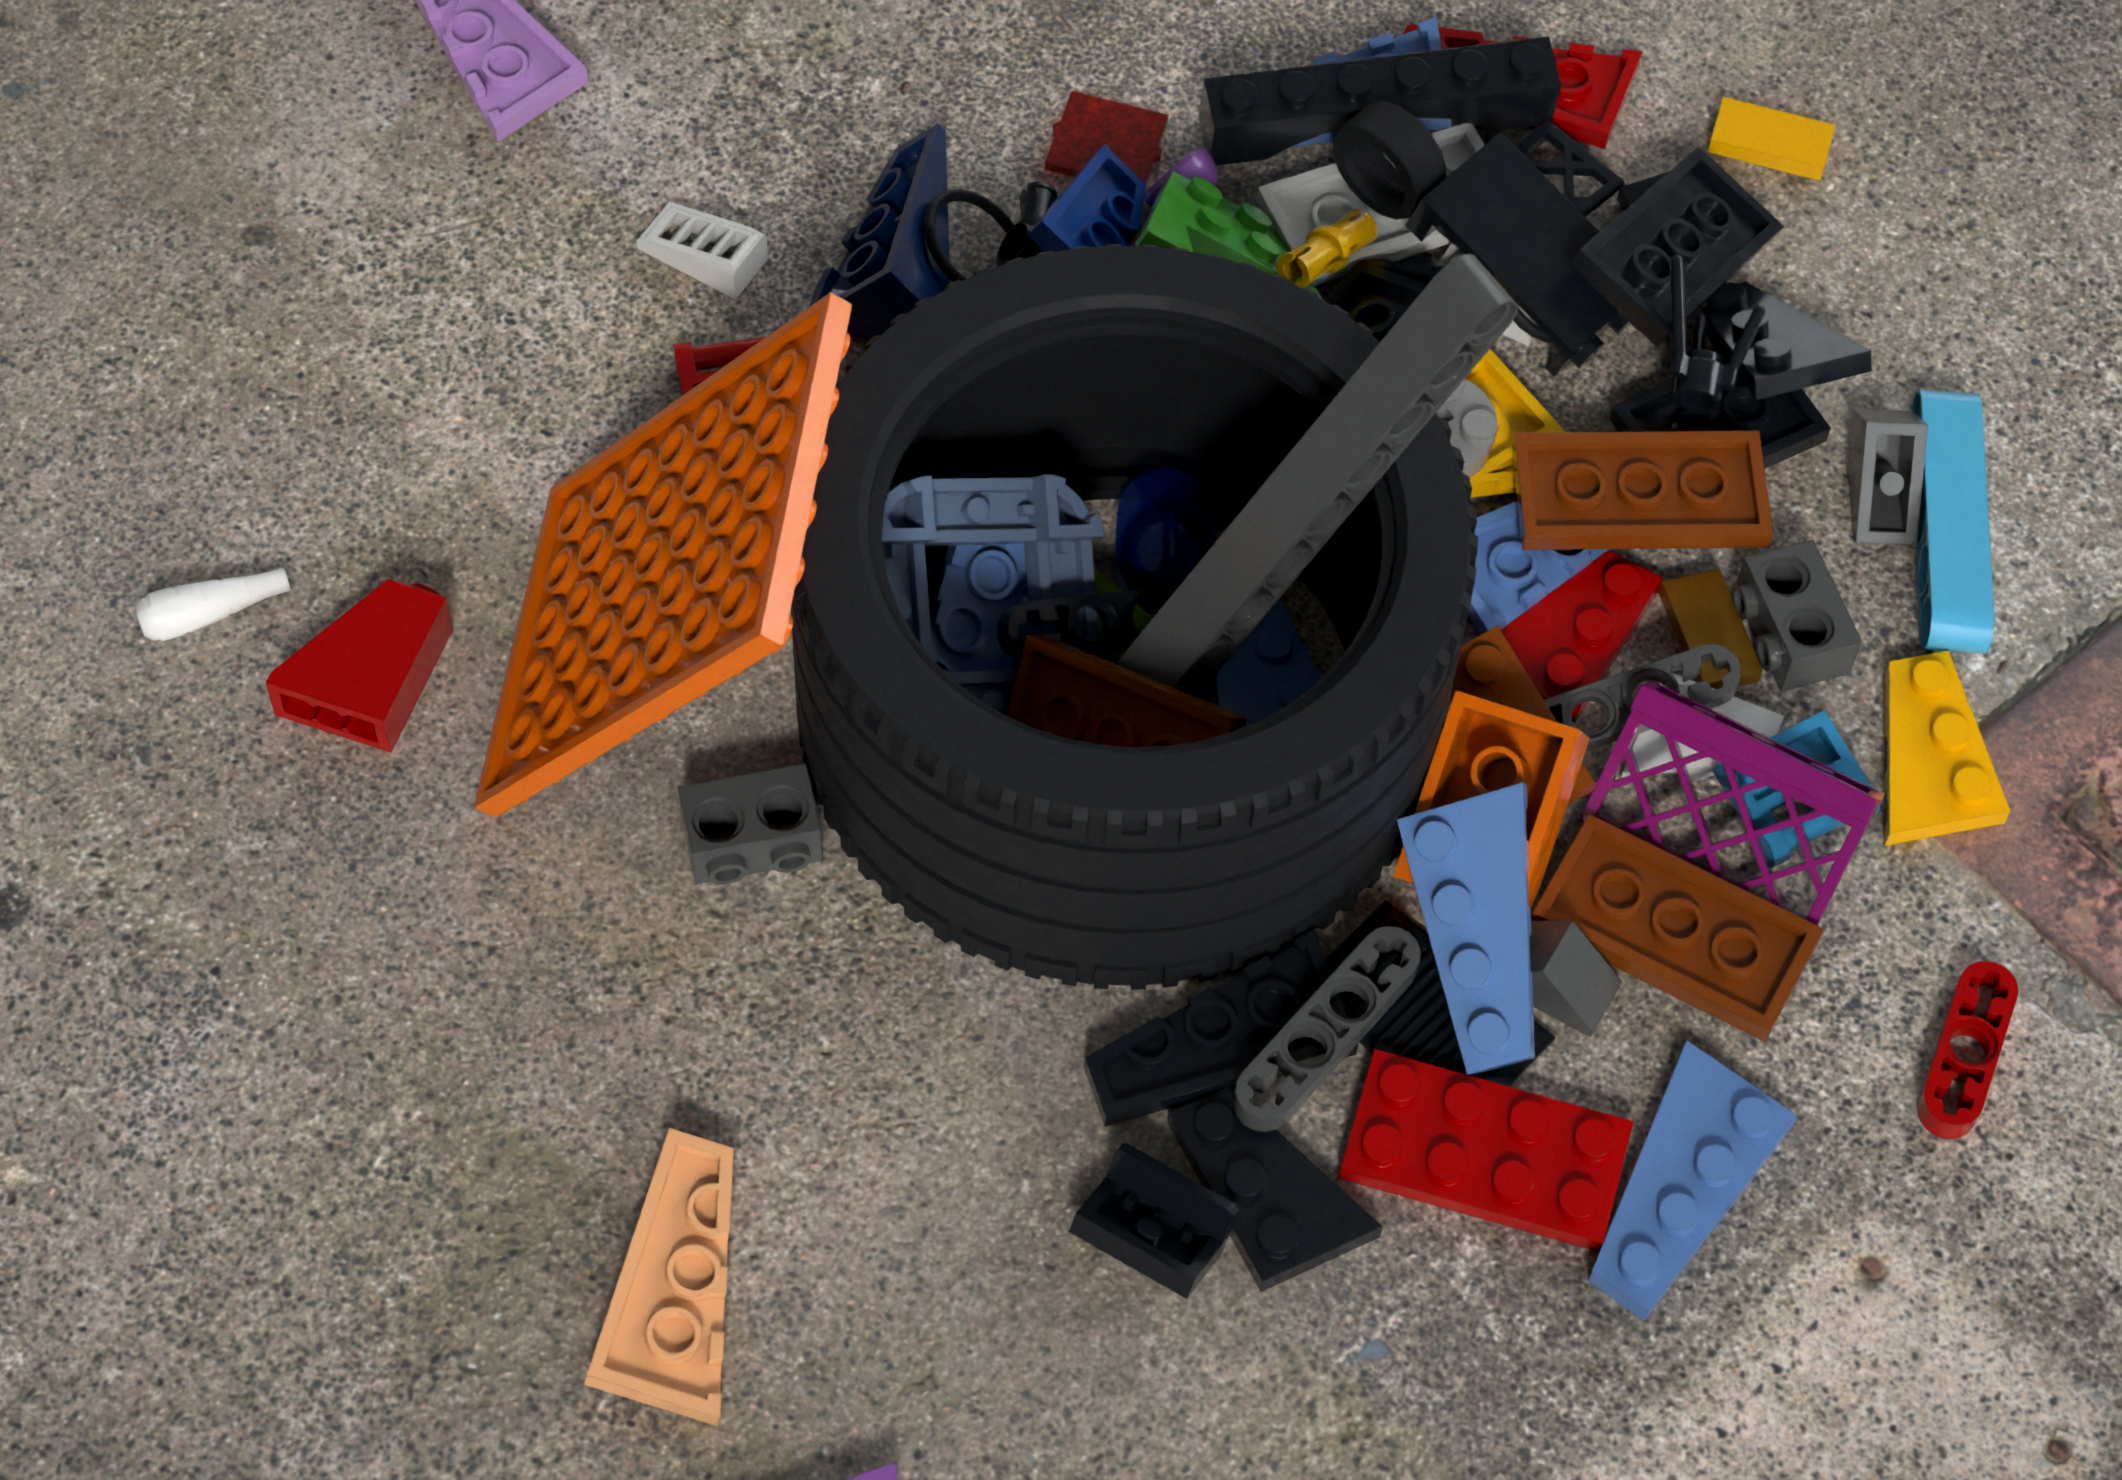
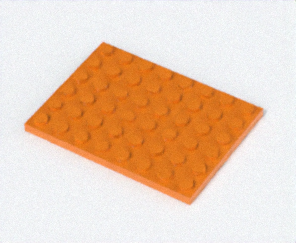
M832 292L828 293L551 487L474 809L487 815L499 816L516 805L526 802L531 796L553 783L560 782L566 775L587 763L595 761L598 756L622 742H627L635 734L657 721L664 720L670 713L694 699L701 698L707 691L732 676H738L744 669L769 654L778 652L785 645L793 628V618L789 614L794 590L805 568V560L801 557L805 535L814 519L817 508L816 501L813 499L817 476L828 454V446L824 442L829 417L833 413L839 399V389L836 387L840 363L850 345V334L847 333L852 308L851 303Z

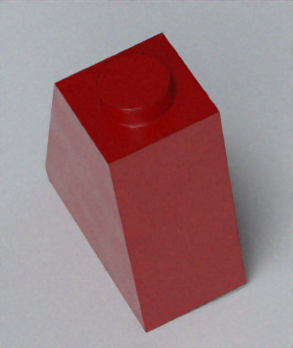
M387 579L270 673L266 686L274 714L392 753L453 631L447 598L423 584L413 583L406 585Z

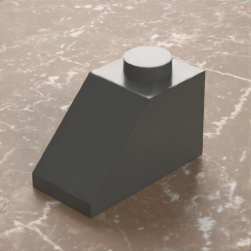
M1852 409L1847 473L1853 539L1856 543L1917 545L1928 424L1914 411Z

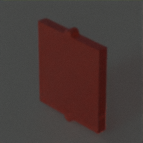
M1072 91L1061 121L1053 124L1052 135L1054 140L1045 161V170L1075 177L1089 158L1105 144L1146 184L1153 163L1161 160L1162 150L1159 146L1168 124L1169 115Z

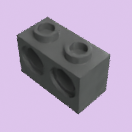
M1814 540L1744 557L1737 582L1732 586V599L1741 620H1748L1756 638L1755 650L1761 667L1765 671L1772 672L1780 692L1850 674L1862 640ZM1772 589H1777V590L1783 591V592H1785L1786 594L1777 593V592L1773 591ZM1796 640L1805 641L1812 646L1800 644Z
M806 763L678 786L681 818L695 884L706 882L730 884L741 880L746 875L771 870L783 873L795 872L805 868L810 863L822 861L821 829ZM781 819H789L796 822L795 825L788 828H777L771 825L773 822ZM716 831H727L733 834L723 840H713L707 837Z

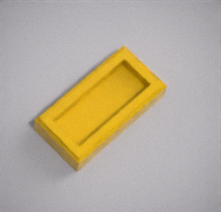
M1723 96L1708 152L1821 181L1836 125Z

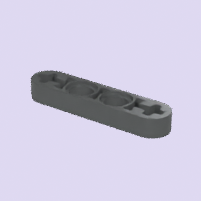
M1717 644L1701 645L1556 695L1544 701L1552 713L1562 712V724L1573 728L1577 727L1572 721V714L1578 705L1583 702L1594 701L1606 708L1609 713L1607 725L1595 733L1583 732L1590 738L1586 749L1587 752L1618 740L1632 711L1630 707L1633 703V691L1640 683L1649 680L1657 681L1680 694L1679 684L1671 672L1682 670V681L1686 682L1700 676L1701 664L1711 661L1712 666L1716 670L1726 668L1728 673L1722 676L1721 688L1712 690L1707 681H1701L1688 686L1687 695L1691 700L1712 709L1731 700L1737 692L1741 675L1740 664L1734 653L1724 646ZM1641 725L1637 734L1651 730V728Z
M1385 926L1377 928L1368 934L1241 1073L1236 1083L1233 1107L1237 1118L1245 1126L1254 1131L1268 1132L1276 1130L1287 1123L1408 989L1416 977L1421 954L1417 940L1409 932L1400 927ZM1393 951L1402 955L1400 965L1398 966L1393 963L1389 965L1379 975L1377 985H1375L1369 977L1376 969L1379 954L1388 956ZM1340 992H1353L1365 1001L1367 1010L1359 1018L1345 1019L1338 1016L1332 1010L1329 1002L1330 999ZM1310 1037L1317 1040L1323 1046L1326 1055L1317 1064L1303 1065L1296 1062L1290 1056L1288 1046L1296 1038ZM1279 1069L1286 1079L1278 1088L1275 1100L1276 1106L1269 1102L1262 1104L1260 1108L1252 1104L1253 1089L1260 1093L1265 1092L1276 1081Z

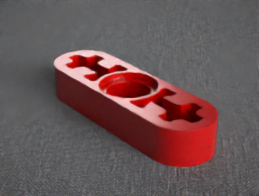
M1979 961L1969 965L1963 971L1948 1006L1917 1103V1114L1920 1122L1930 1133L1940 1138L1956 1139L1968 1134L1974 1127L1984 1107L2019 992L2018 984L2013 974L1998 963ZM1980 985L1992 988L1991 997L1993 999L1983 1019L1972 1016L1979 998L1978 989ZM1958 1036H1969L1976 1039L1985 1050V1059L1977 1063L1962 1061L1953 1053L1950 1041ZM1952 1080L1964 1083L1957 1100L1958 1111L1955 1116L1943 1112L1944 1102L1942 1101Z

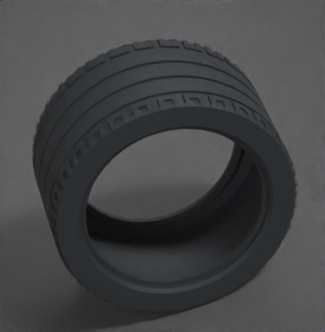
M1106 244L1104 247L1080 246L1073 247L1071 250L1046 251L1025 259L1020 257L1009 260L1005 265L991 270L985 268L973 273L972 277L964 281L957 280L945 286V290L934 297H925L914 304V309L908 314H900L893 319L888 330L882 335L873 336L864 345L865 352L861 356H854L845 366L844 378L842 381L836 382V387L839 389V399L833 413L829 417L824 442L828 446V454L823 467L818 472L813 496L817 504L816 513L806 531L801 555L805 560V568L799 583L795 587L791 605L800 747L803 748L804 764L806 763L808 774L812 781L814 797L817 804L823 805L824 819L829 828L836 830L840 836L841 848L848 857L857 858L858 870L866 880L874 879L881 886L882 896L891 904L899 903L903 906L904 915L914 923L922 921L934 930L935 937L945 943L952 940L961 945L962 952L972 957L980 954L995 961L996 967L1007 971L1013 967L1025 971V976L1035 979L1045 976L1060 979L1063 985L1076 986L1077 982L1094 984V989H1108L1109 985H1130L1131 990L1146 989V985L1162 984L1163 988L1178 986L1179 981L1197 978L1200 982L1215 979V974L1228 971L1230 974L1243 971L1245 964L1261 959L1266 955L1269 959L1279 954V950L1285 946H1293L1294 940L1315 928L1324 930L1334 923L1336 913L1339 910L1345 912L1350 910L1357 903L1358 894L1365 888H1372L1380 879L1382 867L1390 866L1397 857L1399 846L1403 842L1397 819L1414 815L1445 723L1477 570L1475 566L1478 536L1474 534L1477 516L1476 508L1472 507L1470 503L1472 491L1470 478L1462 473L1464 459L1460 449L1453 447L1450 443L1452 431L1446 419L1438 417L1436 413L1299 575L1319 599L1333 622L1344 648L1343 655L1313 687L1289 705L1260 721L1236 731L1201 741L1153 747L1098 745L1063 738L1032 728L1005 716L978 700L944 672L928 655L911 632L898 608L889 584L882 549L884 508L890 486L931 475L932 479L1032 478L1043 474H1051L1066 478L1065 485L1071 488L1082 501L1107 499L1150 501L1184 508L1230 525L1380 343L1372 336V330L1363 323H1356L1348 317V312L1337 305H1330L1319 298L1318 294L1306 287L1300 288L1290 283V280L1278 274L1272 275L1256 269L1254 265L1244 262L1237 263L1215 254L1206 255L1189 252V249L1176 247L1174 249L1158 248L1157 245L1121 246L1120 244ZM925 546L927 582L943 565L948 546Z

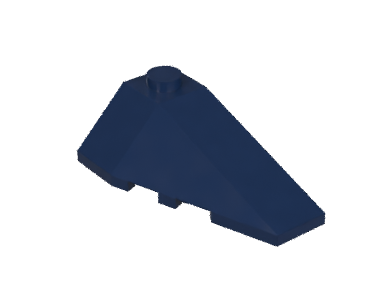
M938 123L895 149L866 199L874 207L873 210L861 220L858 226L850 228L841 242L848 250L847 255L838 270L834 267L825 269L816 285L809 307L830 292L852 304L847 333L850 334V337L870 340L873 336L882 335L890 328V322L900 314H908L914 309V304L925 297H934L944 291L945 286L950 283V280L934 261L924 234V216L929 203L935 196L947 191L946 131ZM946 204L938 213L936 234L944 254L950 261L948 204Z

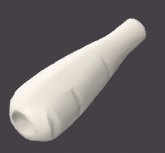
M279 568L258 575L224 578L221 580L215 579L157 590L141 598L135 610L144 637L153 641H167L227 618L230 614L237 613L265 598L290 591V585L284 568Z

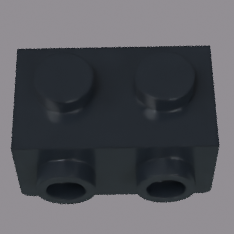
M1122 1143L1114 1153L1106 1177L1075 1213L1069 1232L1151 1278L1158 1284L1188 1299L1221 1256L1239 1208L1230 1200L1132 1145Z

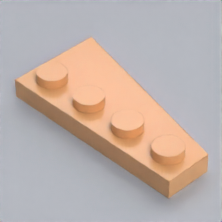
M669 1128L584 1385L714 1426L718 1425L721 1411L720 1385L725 1332H723L725 1296L727 1293V1248L730 1231L734 1148Z

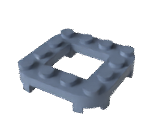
M1043 474L1032 478L932 479L931 475L890 486L884 508L882 526V549L888 581L898 608L911 632L932 659L933 650L925 546L1024 544L1029 601L1096 594L1092 540L1105 537L1102 520L1099 513L1090 514L1082 499L1065 485L1066 478ZM1081 607L1074 618L1075 630L1085 641L1094 642L1099 638L1098 614L1089 607ZM1056 621L1047 624H1031V634L1046 635L1057 633ZM1094 653V654H1093V655H1095V656L1101 658V653ZM1018 669L956 672L944 670L951 679L978 700L1005 716L1007 715Z

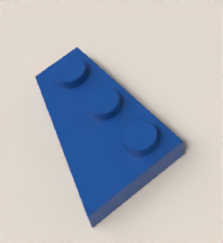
M1104 144L1089 158L1030 231L1028 236L1039 246L1041 252H1058L1080 246L1104 247L1106 244L1131 246L1132 237L1140 230L1146 184Z

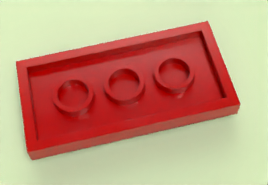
M1374 1049L1338 1178L1600 1252L1634 1121Z

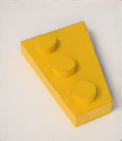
M1943 651L1889 661L1884 674V739L1887 740V770L1884 775V796H1887V821L1884 826V846L2005 824L2011 810L1950 652Z

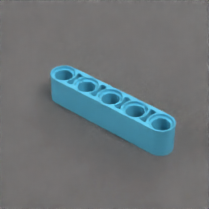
M1916 390L1911 411H1914L1928 424L1917 545H1915L1920 644L1922 649L1987 654L1992 643L1994 631V599L1981 396L1975 393Z

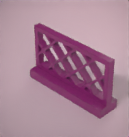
M1650 680L1642 684L1630 707L1632 711L1596 783L1597 789L1592 792L1579 821L1584 823L1587 816L1591 814L1818 926L1885 794L1659 683ZM1641 725L1665 735L1673 761L1640 772L1631 745ZM1678 742L1697 751V753L1683 757ZM1710 757L1723 764L1732 789L1698 800L1686 764ZM1625 760L1630 775L1615 780ZM1676 768L1688 804L1655 814L1643 779ZM1736 771L1757 781L1741 786ZM1633 782L1645 818L1622 825L1600 814L1599 811L1611 789ZM1769 786L1782 793L1790 818L1756 829L1744 793ZM1735 797L1747 832L1713 843L1701 807ZM1795 800L1816 810L1800 815ZM1691 811L1703 847L1680 854L1666 847L1658 822ZM1828 815L1851 827L1840 850L1815 858L1803 822ZM1648 825L1653 840L1634 830ZM1794 826L1806 861L1771 872L1759 837ZM1750 840L1762 875L1737 882L1724 875L1716 851ZM1706 854L1711 869L1692 860V858ZM1834 861L1823 882L1818 866ZM1809 869L1817 897L1807 916L1782 904L1774 880ZM1765 883L1769 897L1751 889V887Z

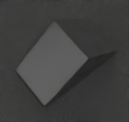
M1531 921L1530 969L1533 976V1007L1591 1037L1620 988L1621 979L1573 921Z

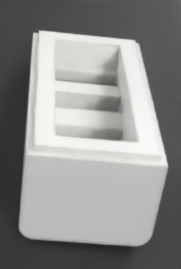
M670 201L636 241L637 249L735 300L768 260L767 235L749 226ZM672 224L680 227L670 241L662 238ZM691 233L697 235V238L689 247L682 245ZM709 242L715 245L709 253L702 251ZM726 251L732 253L729 259L722 258Z

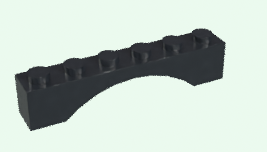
M1547 36L1204 78L1199 121L1205 147L1212 155L1216 166L1267 160L1289 147L1319 135L1341 129L1368 104L1380 101L1398 105L1416 118L1451 119L1476 124L1493 131L1540 126L1547 120L1552 122L1562 85L1550 38Z

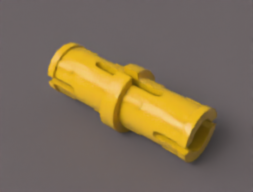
M1352 209L1334 224L1318 226L1307 235L1305 243L1279 258L1277 263L1278 275L1289 279L1290 283L1294 282L1295 285L1303 288L1322 274L1337 272L1348 263V257L1351 254L1368 246L1375 240L1377 226L1374 219L1367 212L1358 218L1361 215V209Z

